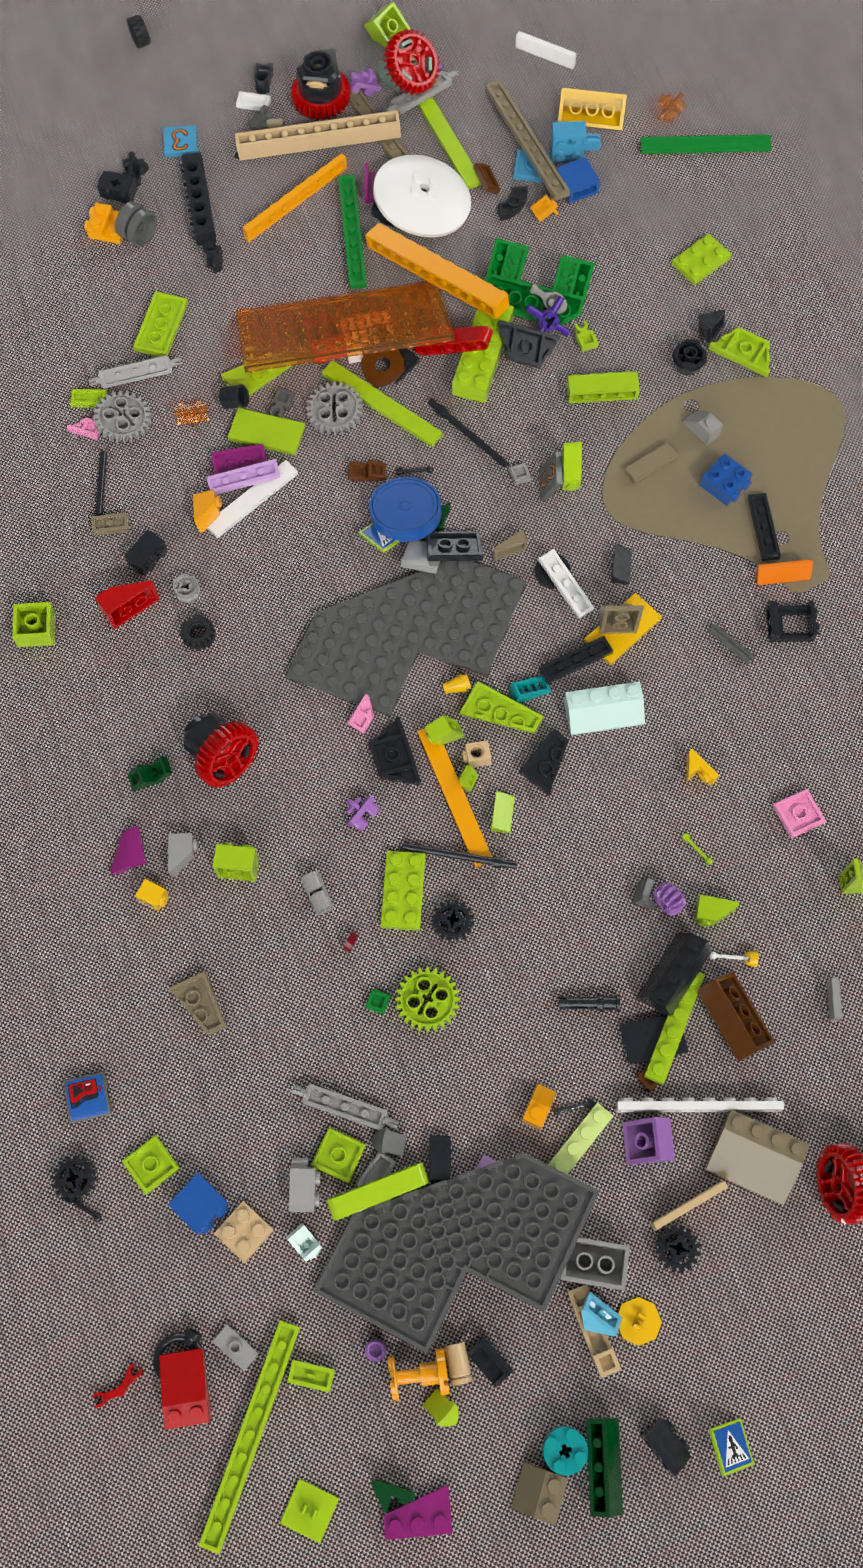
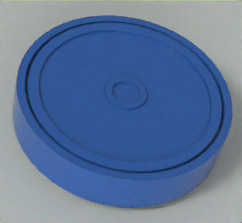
M399 477L381 484L370 498L369 512L371 523L379 533L399 542H411L422 539L431 534L439 525L442 515L440 495L430 483L419 478Z

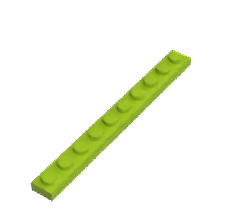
M282 1320L279 1321L198 1545L199 1547L217 1554L221 1553L300 1331L298 1326Z

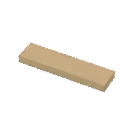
M721 1181L651 1222L650 1225L653 1231L658 1230L729 1188L726 1182Z

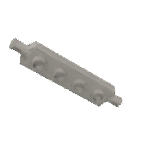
M453 69L449 73L439 72V77L436 79L437 82L424 93L419 95L403 93L390 101L391 106L385 108L384 112L398 110V113L401 115L452 85V78L458 76L457 70Z
M166 354L99 370L98 377L88 380L90 386L101 384L105 389L172 373V367L182 365L180 357L170 360Z
M309 1084L306 1089L294 1085L292 1089V1094L303 1097L304 1105L378 1131L383 1129L384 1126L396 1130L399 1121L388 1118V1111L313 1084Z

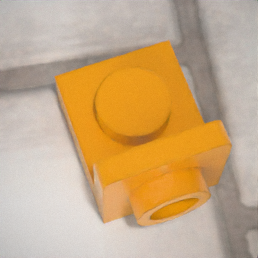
M547 195L530 207L539 222L543 221L553 212L556 216L559 214L556 210L558 207L557 203L553 198L550 200Z

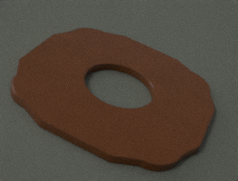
M390 342L378 344L367 351L361 359L362 371L366 379L376 388L387 386L394 382L405 370L402 355L398 348ZM380 358H387L390 361V367L385 372H379L376 369V362Z

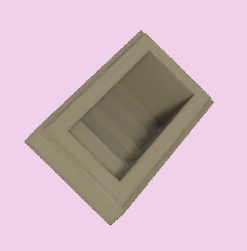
M520 530L493 548V561L526 550L528 540L524 531Z

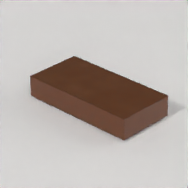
M476 163L473 168L485 192L498 194L501 188L490 166Z

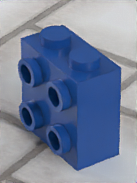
M587 157L556 167L570 190V196L566 197L569 204L599 193L601 181Z
M724 453L702 476L699 486L728 506L731 502L737 501L742 490L746 491L752 483L750 481L752 473Z
M199 1173L168 1203V1206L199 1236L202 1233L206 1235L213 1228L214 1225L212 1223L217 1217L221 1219L228 1212L229 1209L227 1207L230 1205Z

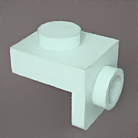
M303 1223L286 1237L305 1262L315 1258L322 1248Z

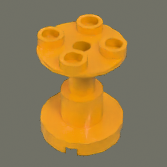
M444 1348L435 1349L437 1361L419 1363L420 1368L396 1371L394 1355L388 1358L390 1378H394V1380H390L392 1399L399 1402L398 1385L422 1382V1386L440 1384L441 1396L449 1395Z

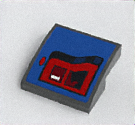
M105 1071L63 1081L70 1124L112 1114Z

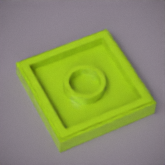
M328 1127L311 1167H316V1169L349 1184L366 1144Z
M157 1135L153 1136L122 1160V1163L145 1195H148L180 1170V1167Z

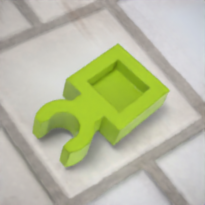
M583 321V328H580L577 323L574 328L577 333L576 340L582 352L597 348L599 344L593 329L587 330L588 323L586 321Z

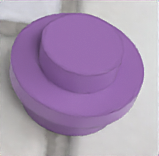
M380 1339L370 1340L365 1347L366 1357L373 1362L381 1361L387 1352L385 1343Z

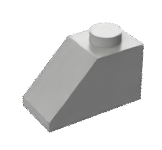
M695 411L682 422L706 446L719 437L723 426L712 413Z
M192 833L169 834L168 872L171 877H175L195 857V851H198V840L194 838Z

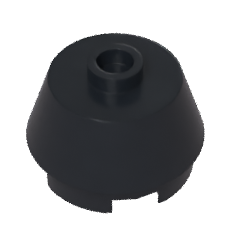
M686 339L685 342L675 347L672 358L678 372L683 375H693L705 365L707 354L706 349L699 344V341Z

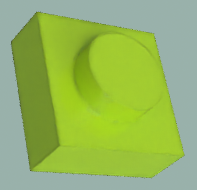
M466 765L464 771L460 774L459 783L466 791H472L478 778L475 769Z

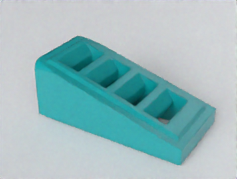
M542 676L512 682L508 688L512 700L518 703L538 698L552 691ZM539 682H540L541 687H542L541 690H540V688H539V686H538V684H537V683H539Z

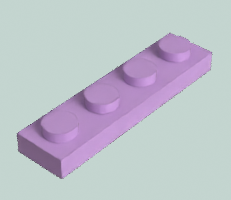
M276 459L206 478L209 489L214 490L217 495L278 479L281 476Z

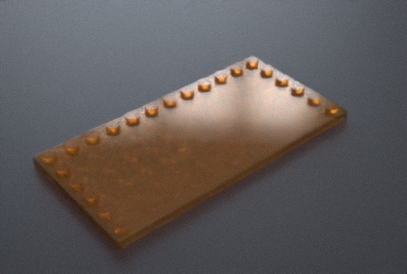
M428 281L259 308H243L235 311L245 373L455 341L454 332L439 287Z

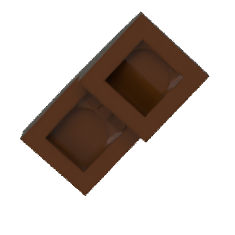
M369 460L366 464L350 461L348 464V480L382 481L386 479L385 462Z

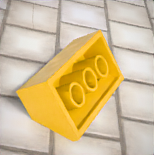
M562 88L558 122L585 121L588 127L622 130L627 95Z

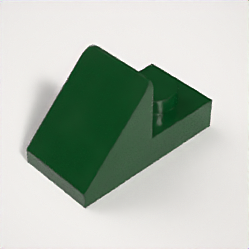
M375 1478L372 1479L371 1483L385 1514H387L391 1496L396 1497V1502L408 1505V1501L413 1502L415 1490Z

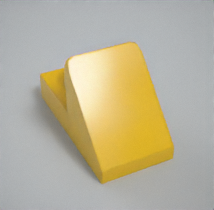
M691 749L686 757V782L698 773L699 778L704 783L712 786L717 781L719 774Z

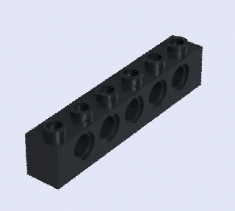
M198 152L182 155L183 162H180L181 173H185L182 176L183 185L187 186L184 192L185 198L189 199V202H186L188 213L191 212V215H188L190 226L194 227L191 229L192 239H196L197 246L204 245L207 242L217 243L202 154Z

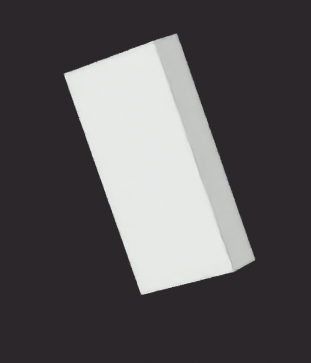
M239 91L236 108L260 111L263 105L270 106L271 96Z

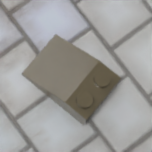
M605 604L600 606V634L637 633L644 606L632 604Z

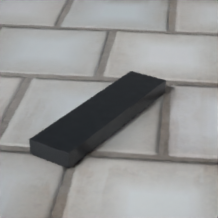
M767 494L748 495L747 499L762 561L780 559L781 553Z
M605 636L540 666L538 670L548 685L613 654V649Z

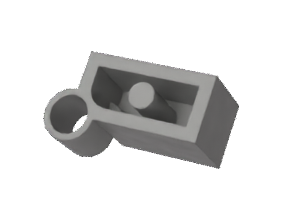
M292 1158L289 1184V1212H315L316 1207L320 1206V1194H316V1185H320L321 1174L316 1172V1167H309V1158Z

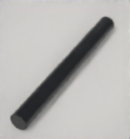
M105 451L100 452L95 516L103 515L107 452Z

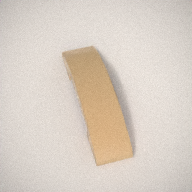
M586 1284L567 1293L600 1377L603 1378L620 1371L621 1367L607 1335L584 1330L581 1310L586 1295L590 1292Z

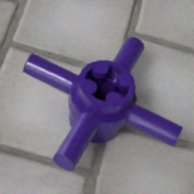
M558 296L551 310L539 311L530 304L527 305L525 310L536 317L537 324L540 327L538 331L545 333V331L556 329L565 336L570 334L569 329L559 324L556 314L565 300L564 298Z

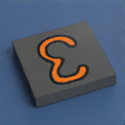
M555 451L539 469L540 500L547 501L563 484L562 457L560 452Z

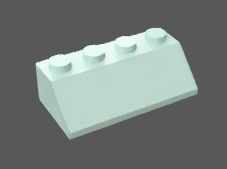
M640 681L565 693L564 705L570 735L645 724L644 698Z

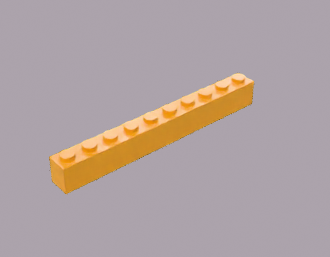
M378 223L365 235L369 249L490 317L497 319L509 307V298L505 291L494 287L491 283L483 281L478 276H474L465 269L454 265L451 261H447L438 254L416 244L413 240L405 238L389 227Z

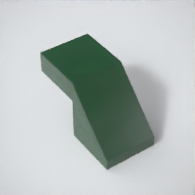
M161 756L151 765H137L127 775L132 790L137 791L163 782L172 774V770L167 756Z

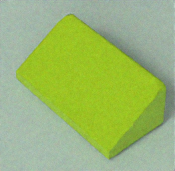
M496 791L491 831L510 834L514 796Z

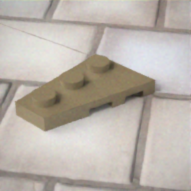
M203 971L168 988L207 1035L210 1036L228 1027L206 972Z

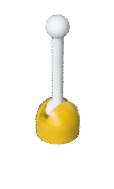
M713 951L709 957L711 959L744 960L746 965L757 967L759 953L758 951H748L744 956L717 954Z

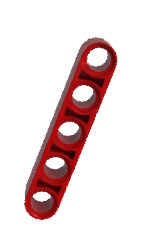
M474 326L422 332L416 343L415 351L419 355L430 356L487 350L493 331L487 326Z

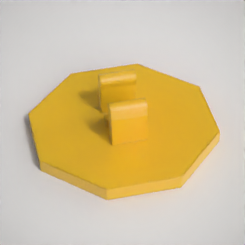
M640 1297L622 1303L618 1312L622 1317L619 1326L622 1338L638 1346L656 1339L662 1321L655 1304Z

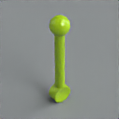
M683 834L682 840L688 842L705 859L707 865H711L713 863L712 858L707 857L693 843L689 834Z

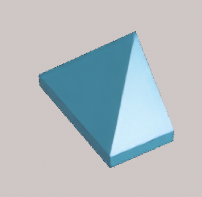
M588 1292L581 1310L584 1330L616 1336L622 1317L594 1294Z

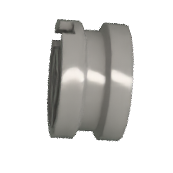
M182 574L175 578L173 589L179 601L191 603L198 599L200 587L194 576Z

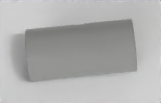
M313 871L304 875L301 881L315 914L321 915L332 910L334 905L319 871Z

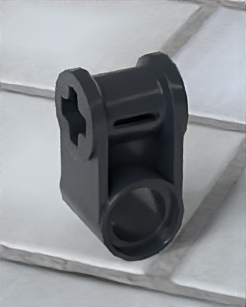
M256 62L254 74L256 92L267 94L270 91L273 78V64L263 65Z

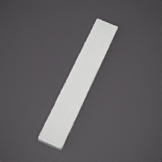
M285 460L278 466L281 478L252 486L223 509L217 519L207 529L218 539L297 476L298 471Z

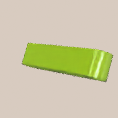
M419 1162L327 1199L326 1202L333 1221L424 1186L429 1183V1179L423 1163Z

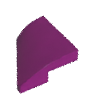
M138 826L121 833L110 869L111 875L128 872L129 868L147 864L141 830Z

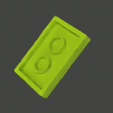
M708 233L674 258L671 265L695 286L730 260L732 254Z

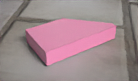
M84 418L81 422L74 425L69 424L66 427L70 432L98 440L101 434L98 433V428H95L94 419Z
M368 694L364 695L348 722L349 725L364 734L374 719Z

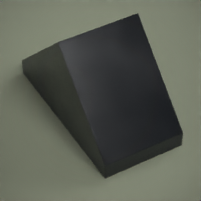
M725 310L699 315V331L706 342L711 343L725 326Z

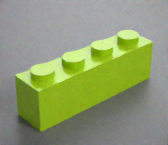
M637 371L591 373L586 375L574 374L568 376L566 385L568 403L638 399L640 390Z

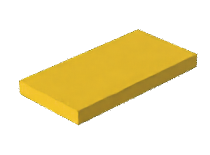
M636 593L623 604L644 606L637 633L600 634L598 626L584 639V642L588 644L605 636L613 649V654L603 658V660L610 666L662 618L658 612Z

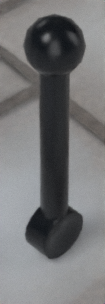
M428 466L427 468L402 469L399 467L396 469L397 475L411 472L432 473L433 467Z
M590 1099L587 1103L564 1108L555 1107L553 1113L560 1115L561 1112L579 1108H593L595 1102Z
M77 1200L73 1203L92 1216L95 1222L102 1220L101 1214H95Z

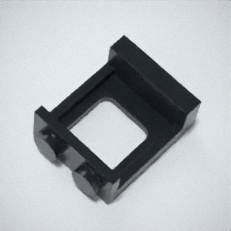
M810 600L808 605L777 606V601H769L766 607L769 642H813L819 634V624H816L818 610L817 607H814V600ZM805 615L807 617L808 633H784L782 616Z

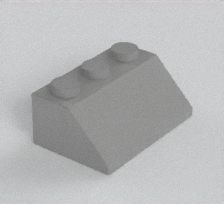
M579 1238L560 1280L625 1291L630 1246Z

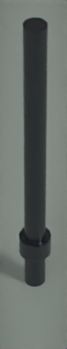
M432 398L428 401V405L436 410L441 418L448 420L502 467L506 468L509 462L450 414L444 405L441 406Z
M406 842L402 846V850L493 865V868L501 869L504 867L517 870L518 862L504 860L503 857L498 856L493 858Z

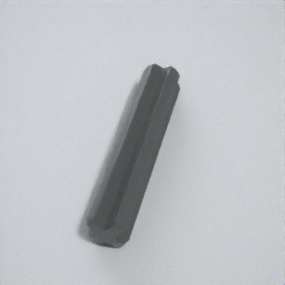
M717 624L710 626L708 632L746 664L749 665L754 661L755 656Z

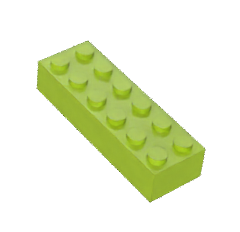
M509 305L497 319L477 309L471 327L487 326L492 329L493 335L487 350L462 353L452 382V395L486 403L503 351L497 322L502 320L512 323L514 306Z

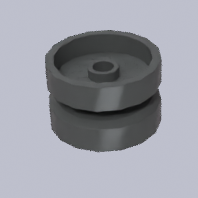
M130 201L118 213L115 231L120 237L128 240L133 245L142 247L151 240L155 233L157 216L139 203Z

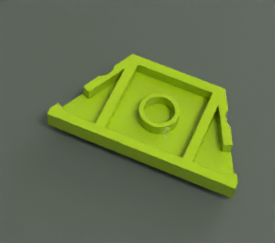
M738 327L732 330L731 333L722 336L721 340L709 344L708 350L767 378L769 376L770 341Z

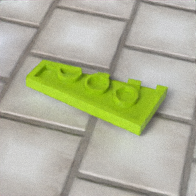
M283 348L221 374V378L228 386L245 385L250 396L295 365L297 359L287 348Z
M479 681L459 713L462 716L535 734L544 716Z

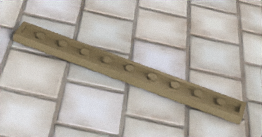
M498 80L485 84L487 94L554 201L570 196L569 188L502 82Z

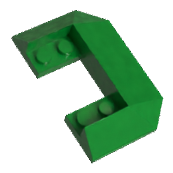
M496 238L485 282L491 283L494 287L508 294L509 305L514 306L513 316L537 322L536 317L525 310L527 305L530 304L539 311L547 310L541 297L530 293L533 284L521 281L529 246ZM562 255L553 289L537 285L544 292H558L566 299V311L557 314L559 324L564 326L581 315L595 263Z

